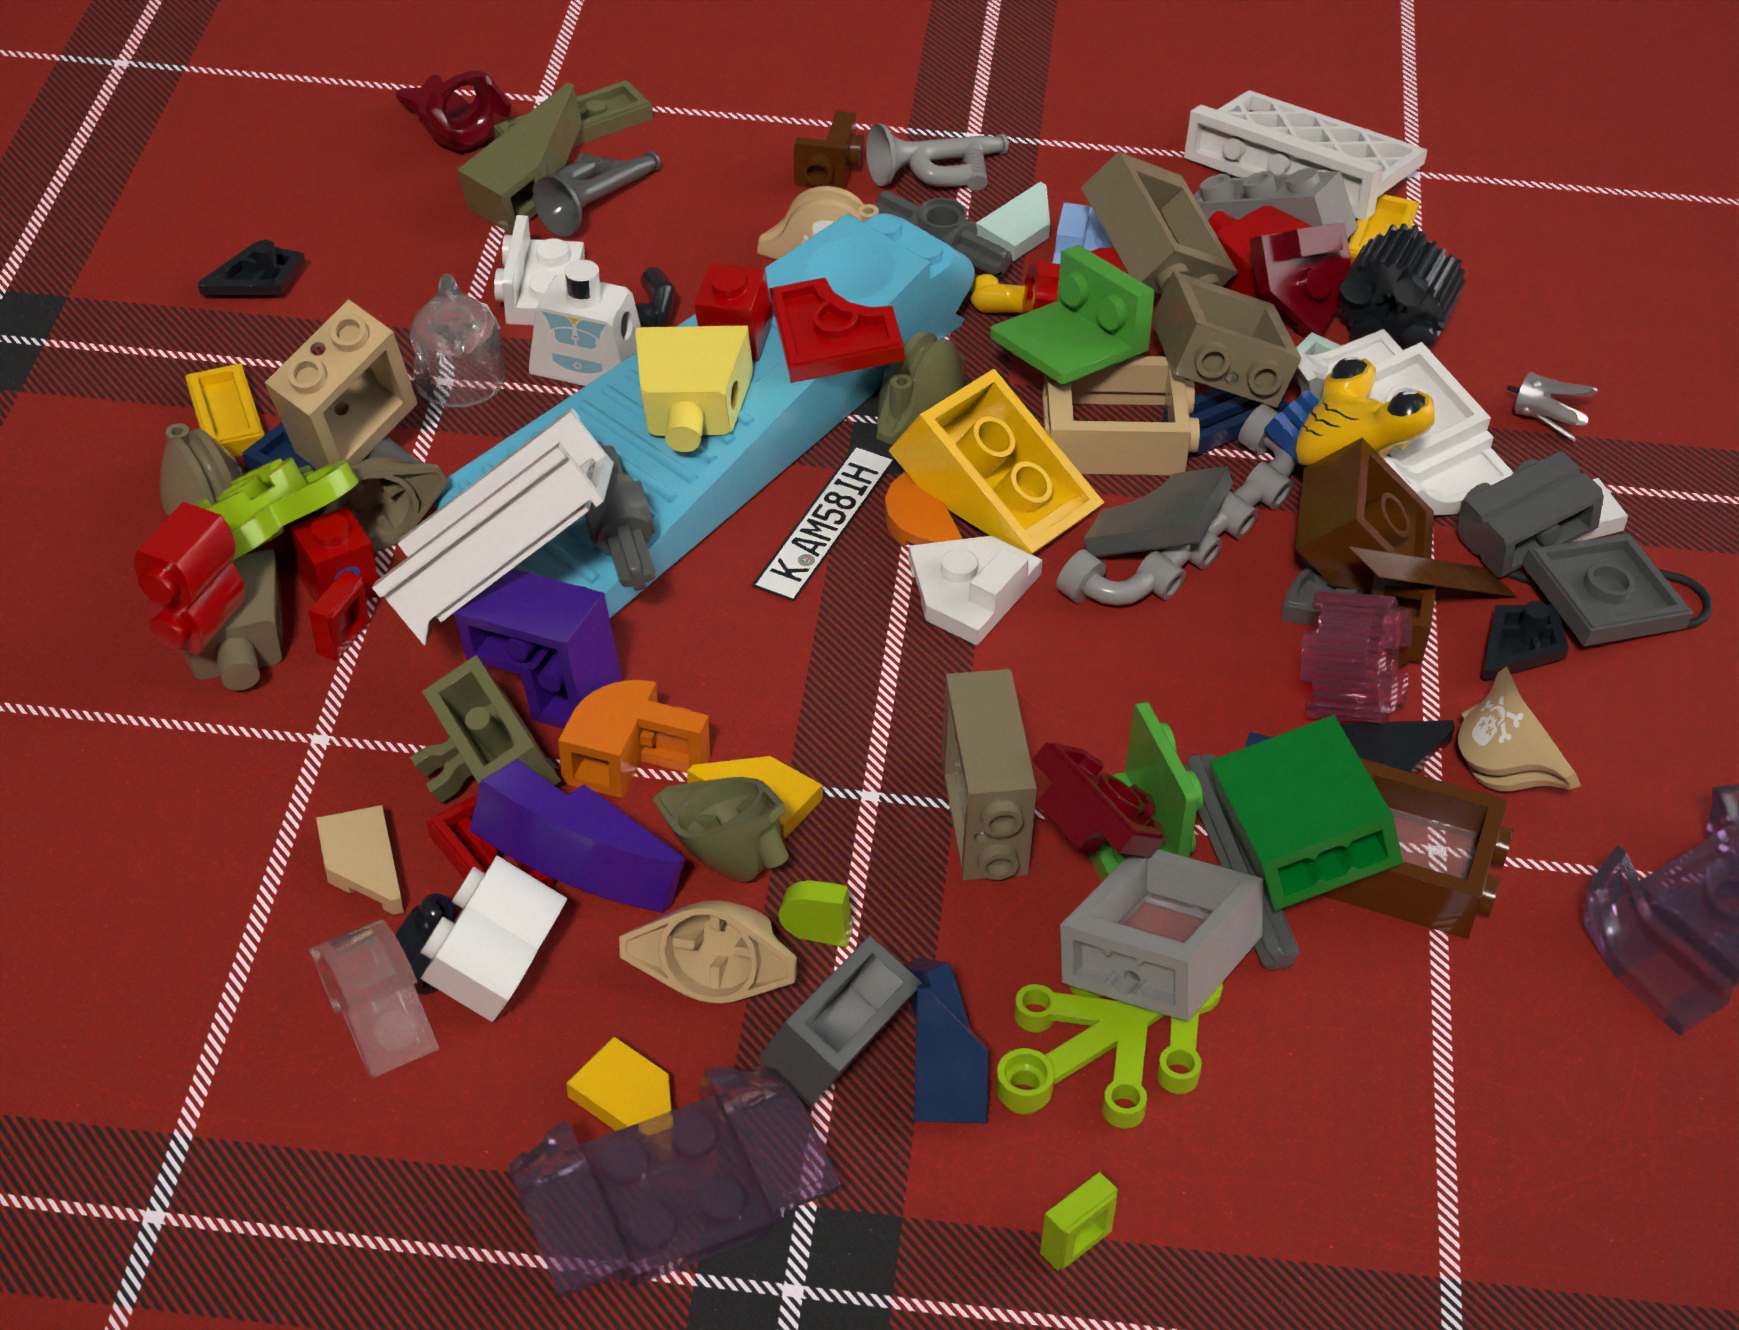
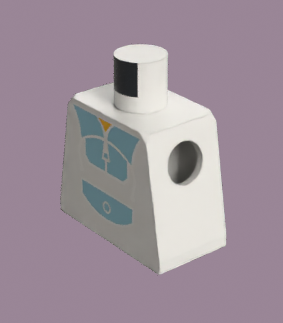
M576 260L565 267V274H560L553 278L537 305L530 352L529 374L587 386L637 353L635 332L636 327H641L633 293L626 287L600 282L599 267L596 263L589 260Z

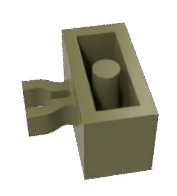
M477 655L422 691L448 733L449 739L444 743L430 745L412 755L410 759L424 777L433 773L437 768L444 767L440 775L425 783L440 804L456 794L469 776L473 775L480 785L482 779L517 759L552 785H556L561 781L505 691Z

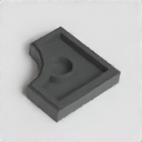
M1228 466L1172 474L1162 486L1146 496L1124 505L1101 510L1083 538L1087 551L1095 557L1199 544L1233 485Z

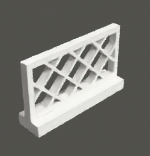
M1248 90L1217 110L1199 105L1190 111L1184 158L1240 178L1249 177L1262 171H1271L1273 175L1292 174L1306 168H1315L1318 172L1340 171L1354 217L1365 221L1369 216L1374 215L1377 197L1425 164L1428 149Z

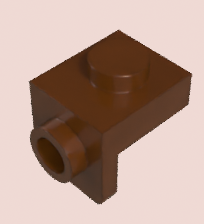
M836 111L827 141L802 137L796 139L794 144L795 185L810 188L832 186L846 189L852 165H861L864 151V135L856 134V113Z

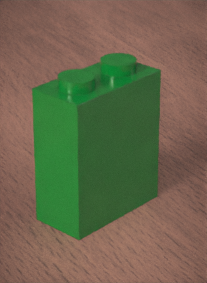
M1335 715L1209 761L1223 811L1256 876L1263 878V890L1274 911L1404 863L1393 814Z

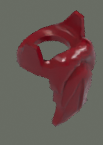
M480 70L456 75L445 82H442L439 75H432L427 78L421 88H402L396 91L398 101L412 109L419 116V122L428 128V133L436 142L457 151L473 149L476 145H482L489 140L493 133V113L508 117L511 114V103L497 86L494 79L489 74ZM462 86H474L475 100L469 104L458 93L453 92Z

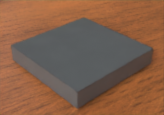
M1630 533L1528 549L1522 564L1583 646L1686 629L1693 615L1692 610Z

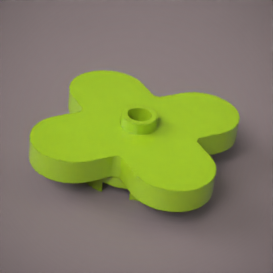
M292 457L287 458L283 462L280 458L231 481L232 486L215 497L216 503L211 504L206 496L193 505L223 516L234 537L235 556L233 560L282 534L284 532L282 526L314 512L341 497L355 487L359 481L346 459L333 462L313 471L310 465L298 468Z

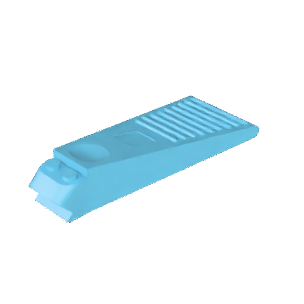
M847 213L764 268L766 270L768 290L772 287L825 277L833 292L848 302L868 307L893 306L903 345L920 331L933 333L937 340L959 328L965 319L956 314L974 280V267L966 255L907 220L886 213L874 215L863 222ZM771 305L773 320L759 360H752L753 376L732 432L726 435H702L699 447L691 452H678L667 445L665 436H654L649 433L641 396L637 353H635L447 477L449 483L432 504V507L436 510L441 508L573 408L580 416L579 420L596 441L602 442L603 446L611 445L615 448L623 474L630 476L634 481H641L655 533L651 535L647 543V547L656 572L655 578L645 583L647 587L877 392L881 387L885 371L890 364L790 383ZM696 314L676 327L698 326ZM585 515L581 516L512 568L604 592L609 618L644 590L635 591L633 587H623L620 584L611 555L605 554L600 549L595 550Z

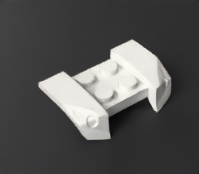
M1382 329L1323 353L1313 355L1305 354L1303 351L1299 353L1302 359L1293 375L1294 379L1299 381L1301 394L1308 389L1319 401L1322 398V387L1326 376L1332 372V369L1340 360L1350 357L1366 358L1376 367V379L1368 398L1379 400L1385 404L1391 401L1398 393L1410 390L1413 392L1421 391L1433 398L1435 421L1431 429L1416 440L1409 442V445L1403 451L1395 447L1383 459L1434 511V515L1459 514L1461 500L1464 499L1472 488L1481 483L1493 485L1513 474V471L1491 448L1494 437L1487 430L1491 417L1422 342L1402 350L1391 336Z

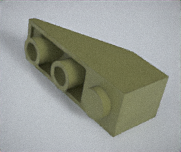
M569 82L457 169L469 210L509 234L513 233L517 215L528 216L530 220L537 214L533 201L535 184L544 176L555 175L564 168L582 126L574 85Z

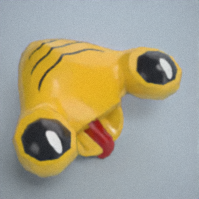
M1344 358L1326 376L1322 387V398L1308 414L1299 430L1295 444L1298 462L1309 466L1362 437L1382 458L1395 447L1403 451L1409 445V442L1424 435L1433 426L1435 421L1433 398L1421 391L1413 392L1411 390L1398 393L1391 401L1385 404L1379 400L1368 398L1376 379V367L1366 358Z

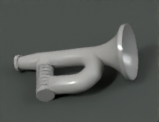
M881 123L871 126L866 142L868 169L872 179L879 186L889 185L896 172L903 166L910 164V168L915 176L926 184L934 187L968 185L971 190L980 191L988 185L984 156L994 153L1006 154L1008 151V139L1005 134H999L998 136L904 141L895 137L887 126ZM964 158L963 165L938 166L931 162L935 160Z

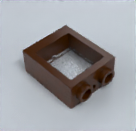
M1360 758L1393 814L1404 863L1322 893L1320 896L1469 939L1476 913L1490 917L1501 878L1488 875L1490 864L1503 868L1514 830L1501 826L1508 800Z

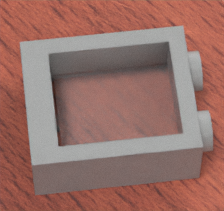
M1159 849L1151 857L1129 854L1060 924L1062 983L1188 1022L1262 937L1263 878Z

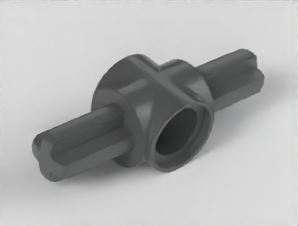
M883 191L878 195L877 202L874 205L879 209V214H891L907 220L963 253L971 260L974 267L994 275L996 278L1002 277L1006 273L1012 261L1011 252L978 236L976 224L966 219V208L960 202L950 198H934L917 206L889 191Z
M597 441L614 464L604 502L597 507L591 502L589 511L584 514L595 550L600 549L605 554L611 555L620 584L623 587H633L635 591L646 588L645 583L655 578L656 572L647 547V543L651 535L655 533L645 492L640 480L634 481L630 476L623 474L615 448L611 445L603 446L602 442Z

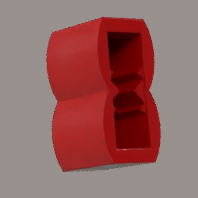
M184 501L137 550L134 557V567L138 577V584L144 594L149 597L146 602V614L153 636L162 645L170 649H181L198 656L243 605L245 588L240 573L232 562L235 556V541L230 527L223 516Z

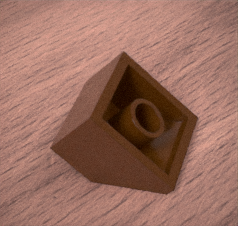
M1362 437L1304 468L1296 550L1305 565L1312 569L1315 568L1332 586L1370 591L1374 572L1349 546L1431 559L1434 511Z

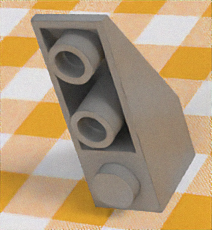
M1306 168L1287 175H1273L1271 171H1262L1242 178H1230L1228 174H1219L1204 180L1200 184V189L1193 195L1207 220L1219 210L1225 211L1238 220L1262 206H1273L1312 226L1345 223L1347 238L1358 228L1340 171L1318 172L1315 168Z

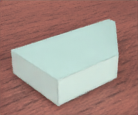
M1042 182L1037 183L976 222L977 235L1010 251L1013 261L1047 240L1050 232V216L1046 184Z

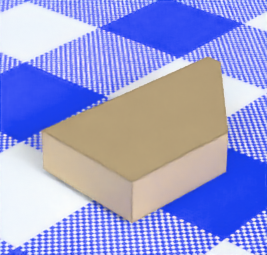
M382 805L316 818L328 883L348 893L360 892L382 903L383 910L393 915L404 913Z

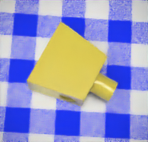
M748 326L636 327L635 336L640 389L648 432L654 436H665L667 445L678 452H691L697 449L701 443L702 435H726L732 432L754 370Z

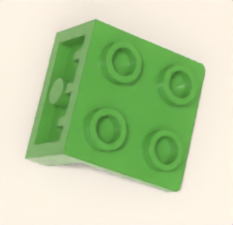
M1076 245L1061 251L1058 301L992 325L990 338L1009 350L1013 355L1023 359L1046 374L1050 379L1061 384L1078 381L1083 376L1109 366L1118 365L1126 359L1149 351L1155 290L1080 245Z
M1149 702L1134 704L1125 772L1112 776L1118 778L1129 787L1135 784L1153 797L1156 811L1150 817V820L1154 818L1161 823L1165 841L1158 849L1189 858L1190 853H1193L1196 848L1194 833L1196 813L1203 806V793L1200 782L1192 770H1185L1176 754V743L1169 725L1158 721ZM1107 840L1102 843L1096 852L1086 851L1101 882L1129 855L1118 853Z

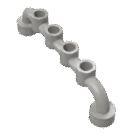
M1262 404L1249 415L1243 424L1238 437L1239 442L1258 455L1270 449L1274 452L1275 458L1269 464L1264 461L1259 463L1251 471L1241 487L1233 493L1231 491L1228 492L1199 544L1166 548L1161 553L1157 550L1152 551L1142 561L1137 572L1132 577L1118 582L1104 578L1106 564L1083 549L1074 554L1065 564L1057 578L1056 588L1076 603H1081L1090 597L1103 604L1114 606L1127 605L1146 597L1150 592L1155 593L1165 601L1170 599L1185 580L1186 571L1181 567L1186 562L1190 561L1201 570L1207 568L1215 560L1223 545V541L1217 536L1226 531L1236 539H1241L1249 532L1258 517L1259 512L1253 506L1261 501L1272 510H1275L1290 494L1293 481L1288 477L1296 468L1297 462L1264 430L1278 412L1268 405Z

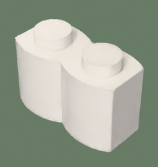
M499 856L495 857L485 873L473 866L451 901L462 908L457 919L453 923L442 917L420 952L432 959L420 979L493 1022L522 980L539 947L560 914L567 898Z

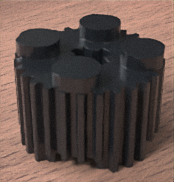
M1392 224L1385 236L1379 233L1375 239L1370 238L1366 245H1363L1339 287L1338 298L1341 301L1338 305L1339 308L1344 309L1341 314L1342 317L1349 318L1347 325L1351 327V339L1354 341L1384 329L1402 350L1420 342L1429 349L1447 323L1460 299L1459 294L1466 283V280L1463 279L1466 273L1465 269L1460 268L1463 263L1462 259H1456L1451 253L1449 256H1446V249L1444 247L1438 249L1435 240L1431 242L1426 241V234L1419 230L1418 225H1414L1412 229H1409L1406 224H1402L1400 228Z

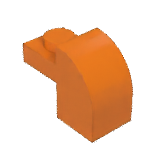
M626 680L603 686L587 695L576 706L558 739L562 783L578 788L586 785L594 792L623 799L641 762L687 773V770L692 765L708 763L710 760L709 715L693 712L683 707H673L658 703L657 682Z

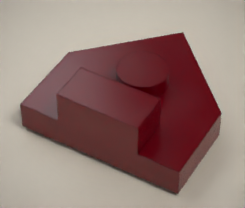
M1345 223L1319 225L1249 238L1258 294L1267 302L1274 304L1275 307L1281 308L1295 321L1294 327L1305 338L1311 332L1323 336L1341 301L1338 298L1340 284L1352 265Z
M1046 742L1032 759L1036 766L1052 782L1036 804L1079 850L1096 852L1102 843L1107 840L1118 853L1151 857L1165 841L1161 823L1154 818L1150 820V817L1156 811L1153 797L1135 784L1129 787L1110 774L1103 773L1100 776L1098 773L1104 767L1103 762L1084 749Z

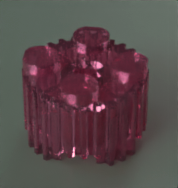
M1321 591L1314 593L1312 609H1321V616L1318 617V628L1314 629L1313 632L1304 633L1301 642L1302 653L1300 654L1301 681L1313 682L1312 688H1314V700L1305 703L1306 717L1323 719L1335 715L1337 720L1385 724L1395 709H1405L1408 697L1407 672H1399L1398 662L1400 660V647H1409L1413 628L1412 610L1398 608V601H1396L1394 596Z

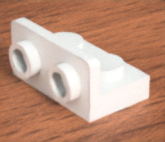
M516 216L513 234H505L503 238L502 261L505 269L497 268L494 280L495 300L504 302L506 324L534 325L537 305L553 278L557 275L565 274V267L569 263L576 260H585L584 242L563 241L560 239L532 240L530 239L528 216Z

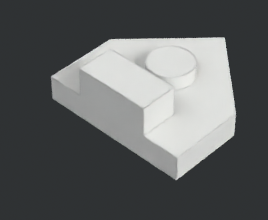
M994 536L909 546L908 562L913 578H916L925 620L975 645H978L1039 578L1043 561Z

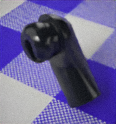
M651 267L643 272L640 280L642 288L649 297V303L636 304L641 327H668L676 293L675 287L662 269Z
M438 893L425 896L420 905L412 909L398 929L394 940L397 954L414 990L422 995L434 993L438 989L420 979L432 960L420 952L441 918L445 917L453 922L457 914L456 907L451 902V899Z

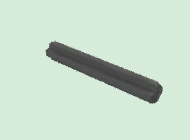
M1196 753L1187 759L1188 764L1184 768L1186 771L1192 770L1200 782L1203 793V806L1198 812L1221 867L1256 876L1221 806L1209 763L1210 760L1217 757L1211 753L1203 756ZM1263 890L1262 937L1254 946L1263 967L1270 971L1278 968L1286 970L1294 965V959L1300 955V949L1283 909L1274 911Z

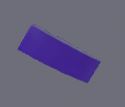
M518 759L485 777L480 782L469 830L504 854L572 887L622 904L661 913L671 907L685 857L586 785L566 795Z

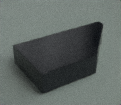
M1453 720L1340 723L1359 758L1419 774L1423 770L1424 763L1439 749L1445 748L1451 742L1455 729Z

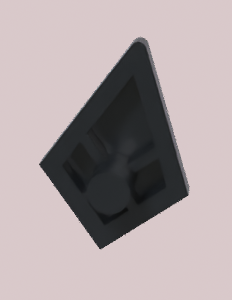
M270 240L254 242L198 282L199 292L201 295L216 297L280 296L305 264L304 253L275 247L274 242Z
M1530 601L1526 605H1496L1482 670L1483 679L1496 678L1498 672L1506 666L1510 673H1514L1567 657L1569 646L1560 615L1553 605H1546L1540 601Z

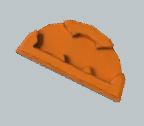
M905 471L890 484L885 497L884 514L887 529L900 544L906 546L910 542L914 545L963 539L945 503L918 488Z

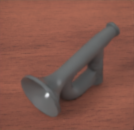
M649 151L644 156L630 161L581 153L577 158V162L562 168L555 175H547L537 181L533 191L535 210L541 222L549 231L557 236L567 237L576 233L581 226L582 208L586 204L642 178L649 172L659 170L661 167L660 158L653 151Z

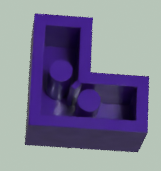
M511 569L454 612L466 660L477 655L484 665L520 674L531 717L534 721L564 729L576 706L587 695L608 684L623 681L604 592L538 576L530 572Z

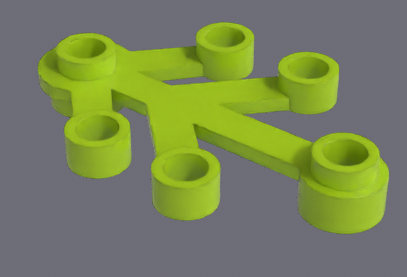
M1129 971L1130 975L1135 980L1140 981L1138 975L1135 972ZM1223 982L1188 1022L1170 1017L1169 1047L1165 1048L1160 1054L1157 1069L1158 1082L1165 1090L1175 1094H1185L1194 1090L1198 1085L1202 1067L1201 1057L1196 1052L1199 1015L1209 1012L1218 1004L1221 998ZM1030 984L1021 988L1015 999L1014 1018L1022 1029L1029 1032H1043L1049 1029L1055 1021L1091 1027L1045 1055L1030 1048H1019L1005 1054L997 1068L996 1093L1000 1101L1015 1113H1034L1050 1101L1053 1085L1117 1046L1113 1082L1105 1089L1102 1112L1105 1119L1117 1128L1129 1129L1139 1125L1144 1119L1147 1105V1093L1142 1086L1147 1028L1166 1015L1122 1001L1101 999L1100 997L1103 995L1069 985V988L1075 995L1053 992L1050 988L1041 984ZM1030 1004H1038L1046 1010L1033 1012L1025 1007ZM1182 1065L1188 1068L1190 1072L1179 1074L1173 1072L1169 1066ZM1028 1085L1031 1086L1033 1089L1022 1090L1016 1088L1015 1086ZM1117 1099H1128L1136 1106L1122 1108L1116 1105L1114 1101Z

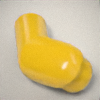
M982 274L973 280L970 288L972 293L970 300L973 306L982 313H1023L1022 302L1025 286L999 284V280L991 274Z

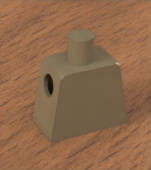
M274 549L244 554L232 561L242 578L245 588V600L238 611L198 656L180 649L194 678L205 680L220 676L222 684L226 688L235 691L246 690L258 682L260 678L259 668L278 664L283 659L284 598Z

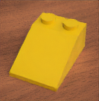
M992 369L921 413L888 450L918 488L945 503L949 511L986 534L994 536L1032 555L1104 504V501L995 369Z

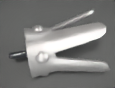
M1533 372L1528 373L1521 388L1511 385L1507 387L1508 391L1518 394L1515 414L1538 418L1574 443L1576 438L1547 417L1569 425L1586 426L1588 424L1587 416L1550 396L1551 394L1588 397L1594 396L1598 392V389L1595 387L1558 382Z

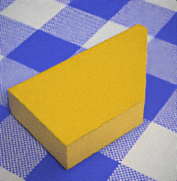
M772 756L695 764L687 770V783L730 777H747L763 781L779 797L785 808V813L780 817L779 822L782 840H785L823 800L822 784Z

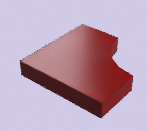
M825 277L769 288L771 305L790 383L905 361L904 345L893 306L868 307L848 302L833 292Z

